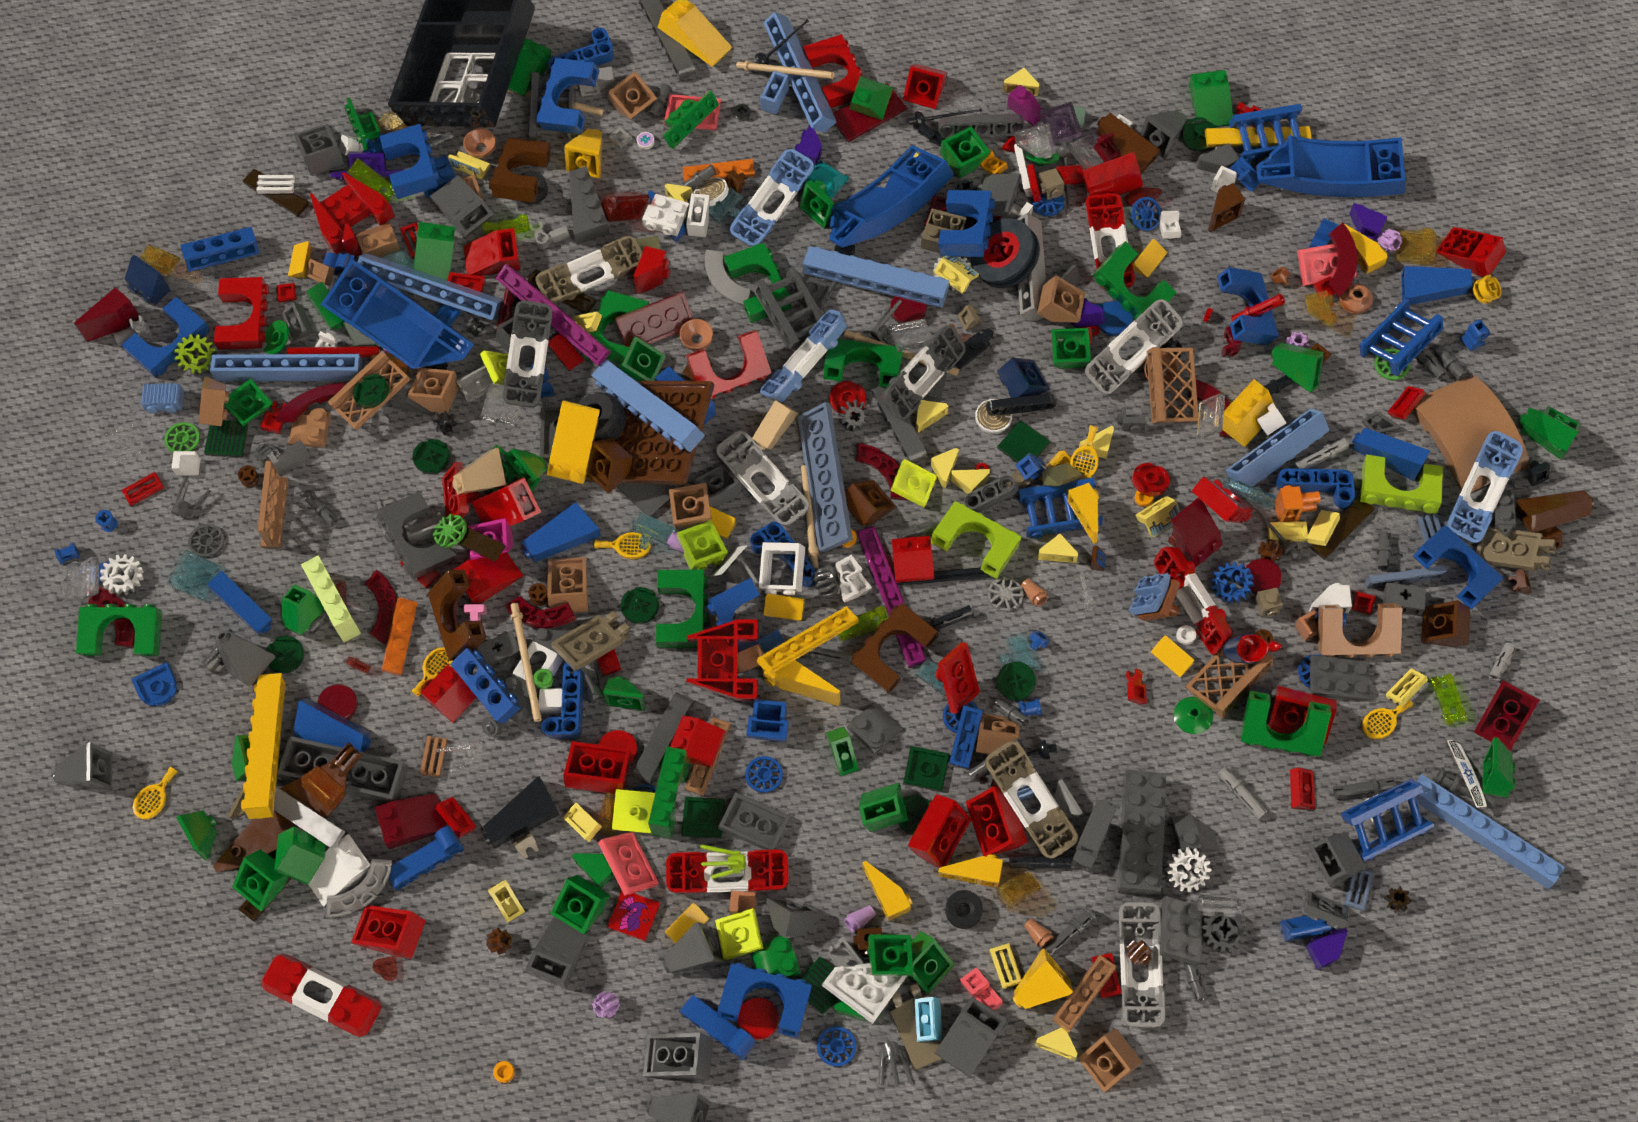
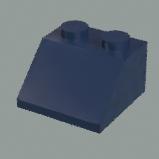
M135 255L131 257L125 276V281L128 284L127 288L135 295L136 293L140 294L141 299L147 304L151 302L156 306L170 291L167 283L156 269Z
M1012 357L997 370L1000 380L1006 386L1011 398L1035 396L1050 390L1034 360Z

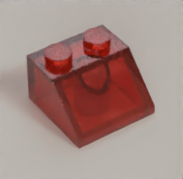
M638 191L608 193L604 195L601 206L607 222L636 220L641 218L650 197L648 194Z

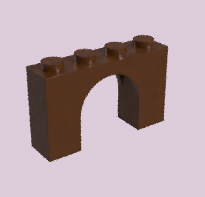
M509 137L507 143L503 145L502 156L498 158V166L494 168V177L489 181L492 197L534 203L539 191L537 177L517 175L512 173L511 170L523 165L547 168L551 157L550 143Z
M447 570L428 592L449 661H454L466 648L475 651L487 638L481 620L464 621L461 625L458 623V601L470 587L465 570Z
M903 603L899 606L896 605L891 610V616L879 624L877 627L878 631L866 639L864 643L866 645L853 654V660L851 661L853 666L887 694L898 685L901 678L880 659V649L884 641L893 635L902 634L912 638L927 651L939 637L937 630Z

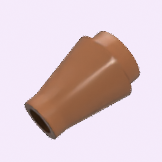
M1030 579L1023 581L1021 586L1032 605L1039 607L1048 600L1047 591Z
M1033 918L1025 923L1024 928L1028 931L1037 947L1040 946L1043 949L1054 940L1052 932L1037 923Z

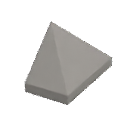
M1059 780L1054 799L1066 817L1079 820L1082 818L1083 812L1063 780Z

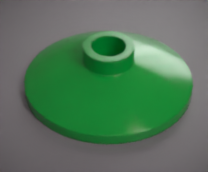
M1032 147L1024 151V156L1035 162L1037 166H1045V164L1059 161L1057 153L1049 149L1042 151L1039 147Z
M277 320L266 330L267 345L264 351L267 354H278L287 344L289 327L286 322Z
M1187 697L1176 705L1174 720L1177 726L1184 732L1200 734L1211 726L1213 711L1197 697ZM1191 711H1196L1198 715L1193 716Z

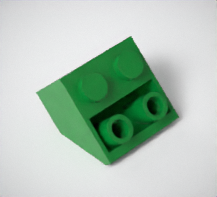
M294 584L282 598V626L301 636L309 630L311 623L323 613L324 607L321 601L311 591Z
M899 782L861 794L859 804L863 826L870 832L908 821Z

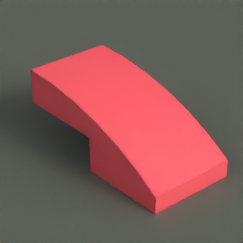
M977 968L960 979L971 996L993 1011L1003 1005L1002 999L991 988L987 979Z

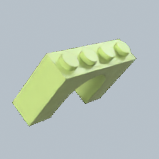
M319 555L302 563V568L342 641L346 642L360 635L361 632L343 602Z

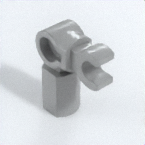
M538 221V228H533L532 224L529 225L530 231L534 234L536 244L540 249H546L551 243L554 244L570 238L566 226L546 234L541 221Z
M141 315L138 316V321L129 319L131 328L114 334L119 347L134 333L142 339L151 336L149 325L144 322Z

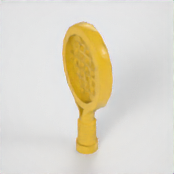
M1094 425L1089 426L1087 442L1083 446L1078 447L1070 459L1072 467L1075 469L1079 467L1078 471L1081 474L1082 472L1085 473L1079 480L1091 478L1098 468L1099 457L1093 446V440L1095 439L1098 427Z
M629 532L619 536L613 542L595 539L594 548H613L620 556L626 559H639L649 553L651 544L645 535Z
M445 647L431 651L425 658L422 667L424 677L411 691L416 696H420L426 684L438 675L437 673L438 671L440 672V669H443V665L446 666L445 663L450 665L453 662H447V654H443L444 652L446 653Z
M1409 700L1403 707L1398 705L1396 709L1377 708L1370 711L1362 722L1364 735L1375 740L1389 736L1397 725L1398 714L1413 706L1412 701Z
M169 767L168 772L160 783L148 785L137 794L133 802V812L138 818L143 820L151 819L163 809L167 798L165 787L174 775L178 773L177 770Z

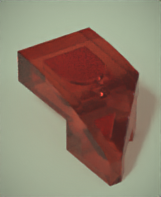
M1138 188L1127 194L1123 200L1130 207H1133L1132 205L1138 199L1150 197L1155 200L1163 192L1160 188Z

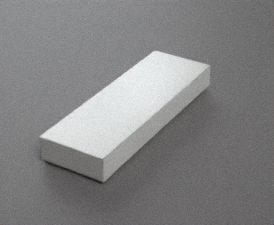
M1021 143L1015 144L1014 148L1023 189L1027 197H1032L1024 151Z

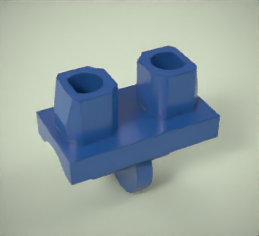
M1243 156L1229 168L1237 172L1238 180L1250 192L1260 184L1258 182L1257 170Z

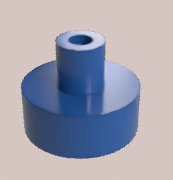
M1034 630L1029 636L1033 641L1030 647L1034 650H1037L1039 646L1046 648L1050 642V639L1038 630Z

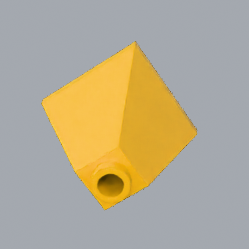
M588 128L565 145L566 171L569 172L587 166L590 177L600 178L602 131Z
M1043 948L1014 990V997L1012 999L1019 1008L1023 1006L1024 1009L1059 999L1073 993L1071 980L1047 950Z

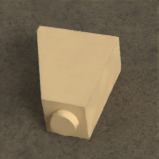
M775 400L752 439L756 441L761 449H772L799 413L786 404Z
M499 448L486 452L453 476V487L457 495L496 489L506 485Z

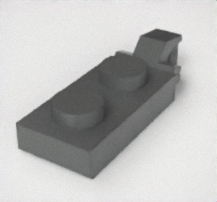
M269 443L259 445L256 448V452L253 453L264 465L266 461H272L275 464L279 461L277 457L281 455Z

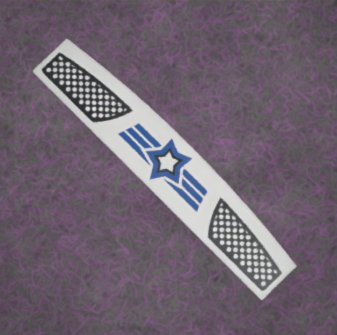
M1447 740L1476 807H1487L1478 779L1463 748L1457 742Z

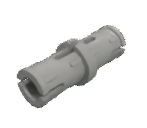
M1511 643L1504 644L1500 655L1494 660V667L1488 675L1490 679L1496 682L1501 681L1506 668H1509L1511 665V658L1517 649L1515 645Z

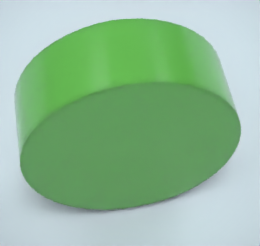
M539 669L533 676L535 686L539 689L551 687L554 681L553 674L548 669Z

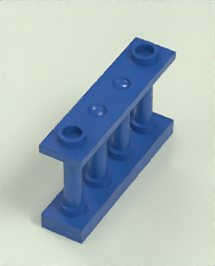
M1301 103L1233 115L1229 121L1230 128L1239 129L1245 150L1239 158L1243 156L1248 162H1251L1256 158L1267 157L1275 148L1285 143L1280 120L1287 119L1290 122L1293 136L1301 137L1296 120L1302 111ZM1270 122L1273 124L1278 142L1277 146H1268L1263 127L1264 123ZM1248 125L1256 126L1261 144L1260 149L1252 150L1246 129Z
M1406 298L1401 304L1396 306L1395 310L1366 339L1361 341L1360 355L1364 358L1369 352L1380 356L1390 362L1391 373L1398 376L1443 330V316L1436 314L1432 319L1428 320L1410 311V302ZM1404 317H1407L1424 327L1420 331H1415L1399 322ZM1394 328L1412 337V339L1408 343H1403L1388 335V333ZM1383 340L1399 348L1400 351L1392 355L1376 345Z
M1094 478L1071 481L1060 486L1044 485L1019 489V503L1027 505L1031 527H1027L1026 537L1038 539L1045 534L1083 529L1079 519H1076L1075 513L1068 503V490L1086 483H1090L1094 489ZM1061 497L1064 499L1069 521L1057 522L1053 505L1054 498ZM1043 500L1045 502L1050 524H1038L1034 506L1035 501ZM1102 515L1098 516V528L1102 525Z
M1409 779L1341 812L1343 820L1356 828L1361 847L1356 850L1363 861L1371 860L1376 855L1417 835L1424 834L1427 830L1434 827L1432 822L1421 817L1416 797L1424 792L1421 784L1413 779ZM1408 800L1414 821L1404 826L1398 806L1400 803ZM1390 809L1396 830L1386 834L1381 813ZM1373 818L1379 838L1369 843L1363 822Z

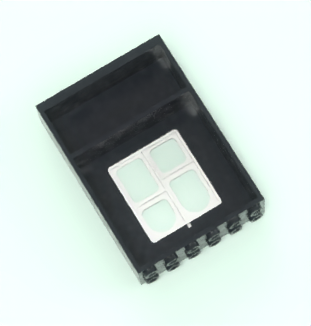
M425 0L388 102V106L404 126L420 124L422 127H496L535 11L532 1ZM452 59H469L461 81H444ZM493 59L489 74H471L476 60ZM469 82H485L478 103L462 102ZM444 88L458 89V93L453 102H437L440 90Z

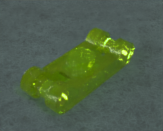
M521 214L517 219L503 220L493 224L485 222L482 228L484 235L496 230L514 228L515 233L518 234L529 231L530 223L528 216Z
M1444 674L1443 677L1439 678L1438 676L1431 677L1430 681L1438 699L1445 724L1450 725L1455 721H1466L1467 716L1452 674ZM1446 684L1448 688L1443 689L1442 685ZM1455 708L1456 713L1451 714L1450 709Z

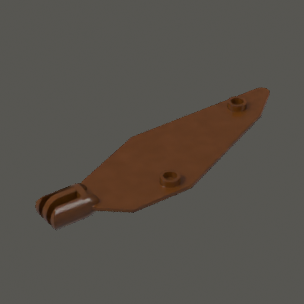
M347 742L331 762L280 789L327 819L345 798L347 773L363 754L358 752V749L353 747L350 742ZM275 810L273 811V817L252 819L217 860L213 868L216 872L240 868L244 857L259 849H262L267 854L277 850L279 834L294 826L301 830L303 829Z

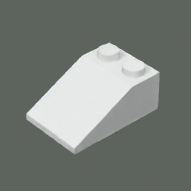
M348 834L339 841L335 849L329 848L325 852L323 862L308 885L323 907L327 905V896L343 894L366 877L371 864Z

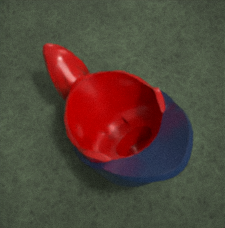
M1248 633L1228 640L1224 645L1223 653L1233 662L1250 664L1260 661L1268 651L1277 652L1282 648V645L1276 641L1267 643L1259 635Z

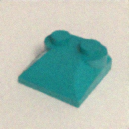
M820 160L814 166L813 172L805 181L803 187L805 188L806 182L810 180L813 182L819 180L826 185L827 195L832 199L850 177Z

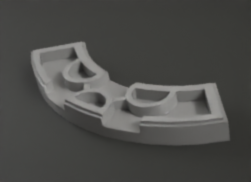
M706 249L705 269L711 285L726 300L744 307L743 301L750 298L751 289L736 284L727 275L723 266L724 252Z
M371 859L370 869L358 886L343 894L327 896L326 917L348 915L370 904L386 885L391 871L392 860Z

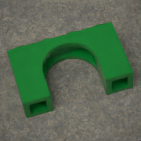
M1125 241L1116 247L1092 276L1095 278L1096 283L1103 286L1108 291L1109 296L1116 299L1121 304L1123 310L1129 312L1134 317V320H1136L1155 301L1162 299L1169 302L1177 292L1163 280L1157 283L1145 297H1137L1130 293L1124 284V272L1138 253Z
M765 243L724 256V264L731 279L752 272L766 275L770 279L771 284L784 279L783 277L780 278L778 274L780 273L779 267L776 262L773 263L771 249H767ZM785 287L773 291L772 295L775 300H781L790 296L791 293L787 292ZM757 296L743 301L744 310L750 323L768 317ZM791 303L781 307L782 312L791 309Z
M608 290L600 302L601 308L598 313L602 315L597 330L589 333L611 351L606 360L622 370L620 366L629 347L615 344L605 339L603 336L604 329L609 323L615 321L616 317L649 305V301ZM583 354L585 360L592 361L585 354Z
M837 339V346L833 349L829 348L827 351L823 379L842 382L844 370L849 364L869 362L880 369L879 387H888L890 379L897 377L901 372L904 347Z
M704 569L658 570V594L686 595L695 603V611L685 622L678 624H656L657 648H698V642H688L687 636L703 631L704 624H708V612H704V606L708 605V594H705V588H708L709 580L708 576H705Z
M86 604V607H79L76 654L81 656H101L103 635L106 627L116 619L127 618L135 628L134 654L138 656H159L162 610L156 608V605L145 604L144 607H137L134 604H125V607H118L115 604H106L105 607H98L99 605Z
M1256 691L1249 692L1240 733L1241 742L1247 745H1262L1268 749H1284L1289 753L1300 752L1307 756H1321L1331 716L1330 705L1310 702L1303 726L1292 733H1279L1270 728L1266 722L1271 703L1270 694Z
M666 746L648 822L652 836L672 840L676 824L675 803L680 782H686L690 765L686 750Z

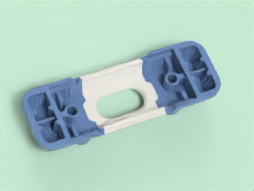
M794 149L785 150L747 206L741 210L731 224V234L750 247L761 244L767 234L772 231V227L797 192L802 190L803 184L813 172L814 164L812 160ZM775 191L782 192L785 198L777 210L772 214L766 213L763 210V206L772 193Z
M835 310L827 311L809 331L810 336L805 339L787 360L782 369H777L761 387L760 393L770 399L783 402L793 390H799L802 386L801 381L826 351L837 346L838 337L847 328L844 316Z
M1493 431L1487 435L1447 522V527L1457 536L1471 543H1477L1483 539L1506 484L1521 457L1523 448L1517 440L1499 431ZM1479 476H1486L1490 480L1489 489L1482 502H1475L1470 496L1471 490Z

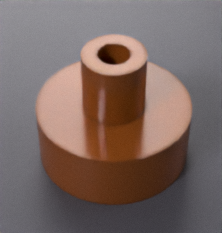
M1283 266L1276 269L1270 275V278L1274 284L1281 283L1285 286L1289 283L1287 277L1290 273Z

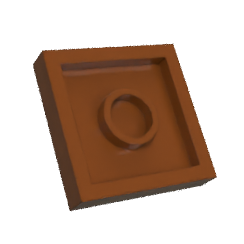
M1175 579L1170 580L1164 601L1157 612L1139 614L1138 618L1148 621L1165 618L1169 615L1176 617L1180 612V607L1173 602L1180 583Z

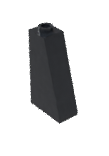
M540 776L535 778L483 826L486 831L483 836L488 845L492 844L495 849L559 815Z

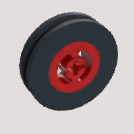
M1004 218L990 224L991 233L990 236H987L988 249H985L984 257H970L972 268L979 273V277L985 283L995 288H1008L1023 281L1035 268L1040 254V244L1036 234L1024 222L1014 218Z

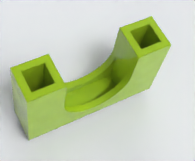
M1366 454L1362 466L1360 502L1437 514L1442 503L1443 466L1423 464L1419 474V487L1411 491H1403L1394 488L1386 480L1385 457Z
M955 501L933 531L931 544L947 552L959 535L965 532L981 533L991 544V549L983 559L981 570L998 579L1019 547L1022 537L1016 532L1001 526L998 522H994L984 517L981 513H977L964 504Z

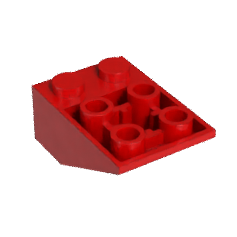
M1453 227L1436 250V253L1464 269H1471V273L1484 277L1491 275L1505 255L1506 250L1503 237Z
M514 228L496 230L464 245L467 274L477 276L496 274L502 270L505 264L511 266L515 271L521 270L518 241Z
M524 477L471 501L481 523L506 518L508 524L512 526L541 513Z

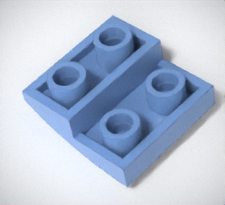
M1168 573L1149 577L1145 576L1138 581V586L1134 590L1138 596L1134 598L1133 604L1128 609L1131 614L1157 612L1164 601L1169 587L1170 575Z

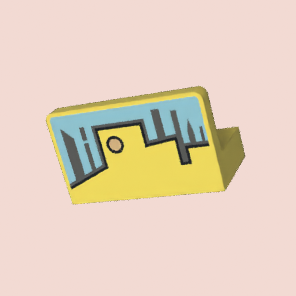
M458 151L456 156L450 154L448 157L452 168L469 175L474 174L476 178L481 180L490 168V163Z
M944 256L934 271L939 277L949 280V285L961 294L966 291L970 282L979 276L978 272L957 256Z
M1165 496L1137 513L1136 517L1139 522L1146 525L1150 536L1154 538L1172 527L1171 519L1180 513V509L1176 500Z

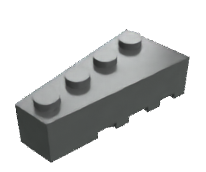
M587 166L569 171L573 233L576 244L610 234L607 219Z

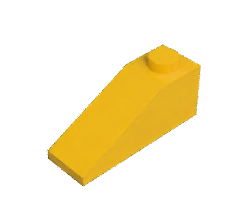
M1346 225L1356 245L1357 262L1365 274L1385 266L1388 259L1386 251L1377 242Z
M1086 483L1068 490V503L1093 544H1095L1098 539L1099 495L1090 483Z
M995 855L973 858L939 868L938 877L998 888L1003 860Z
M867 861L862 862V868L887 920L890 921L910 912V905L913 903L909 894H904L901 887Z

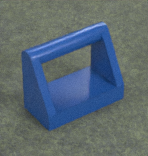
M1307 915L1280 921L1285 942L1326 934L1331 930V926L1327 924V921L1320 918L1319 920H1314Z

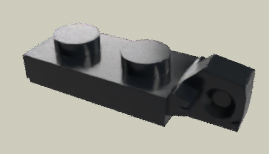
M988 328L982 334L978 332L965 341V353L955 366L961 370L984 352L990 345L989 340L992 339L994 332Z

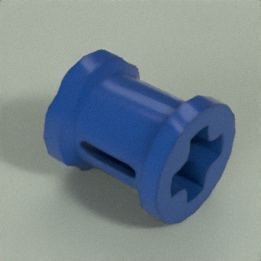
M102 510L96 515L95 520L105 532H111L117 527L118 522L113 518L110 511Z
M74 542L60 550L58 548L55 549L56 557L61 565L73 558H80Z
M1038 698L1031 702H1018L1019 711L1025 716L1036 714L1041 716V706Z

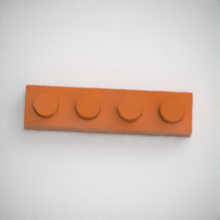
M753 159L711 164L717 171V174L711 178L719 177L726 180L728 172L733 170L738 175L744 173L747 177L755 176ZM710 164L683 167L684 182L693 177L694 173L701 172Z
M401 597L397 599L381 671L394 675L402 674L418 602Z

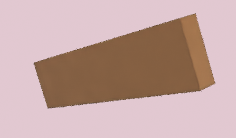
M712 717L710 724L724 729L726 732L713 766L708 767L694 764L685 787L686 791L704 796L731 727V723Z
M1099 955L1052 1021L1070 1033L1117 966L1102 955Z

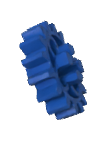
M1227 562L1225 568L1219 566V573L1214 572L1216 578L1211 579V582L1215 584L1212 586V589L1216 591L1215 595L1217 598L1221 597L1222 602L1228 599L1229 604H1232L1233 600L1240 603V598L1247 599L1246 593L1252 594L1249 588L1254 587V583L1251 582L1254 577L1250 574L1249 568L1245 569L1244 564L1241 563L1238 567L1236 562H1233L1232 566ZM1226 576L1233 583L1229 584L1226 579L1222 580V578ZM1236 581L1240 587L1244 585V588L1238 589L1234 582Z

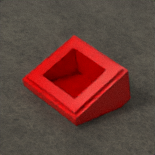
M1355 590L1351 610L1371 615L1376 596Z

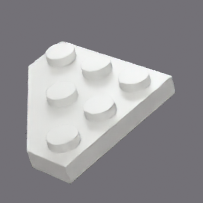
M870 963L852 967L841 966L833 969L822 986L873 1024L907 976H872Z

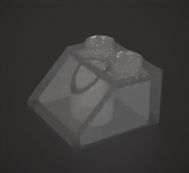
M1049 123L1015 132L1016 145L1038 158H1049L1056 153Z

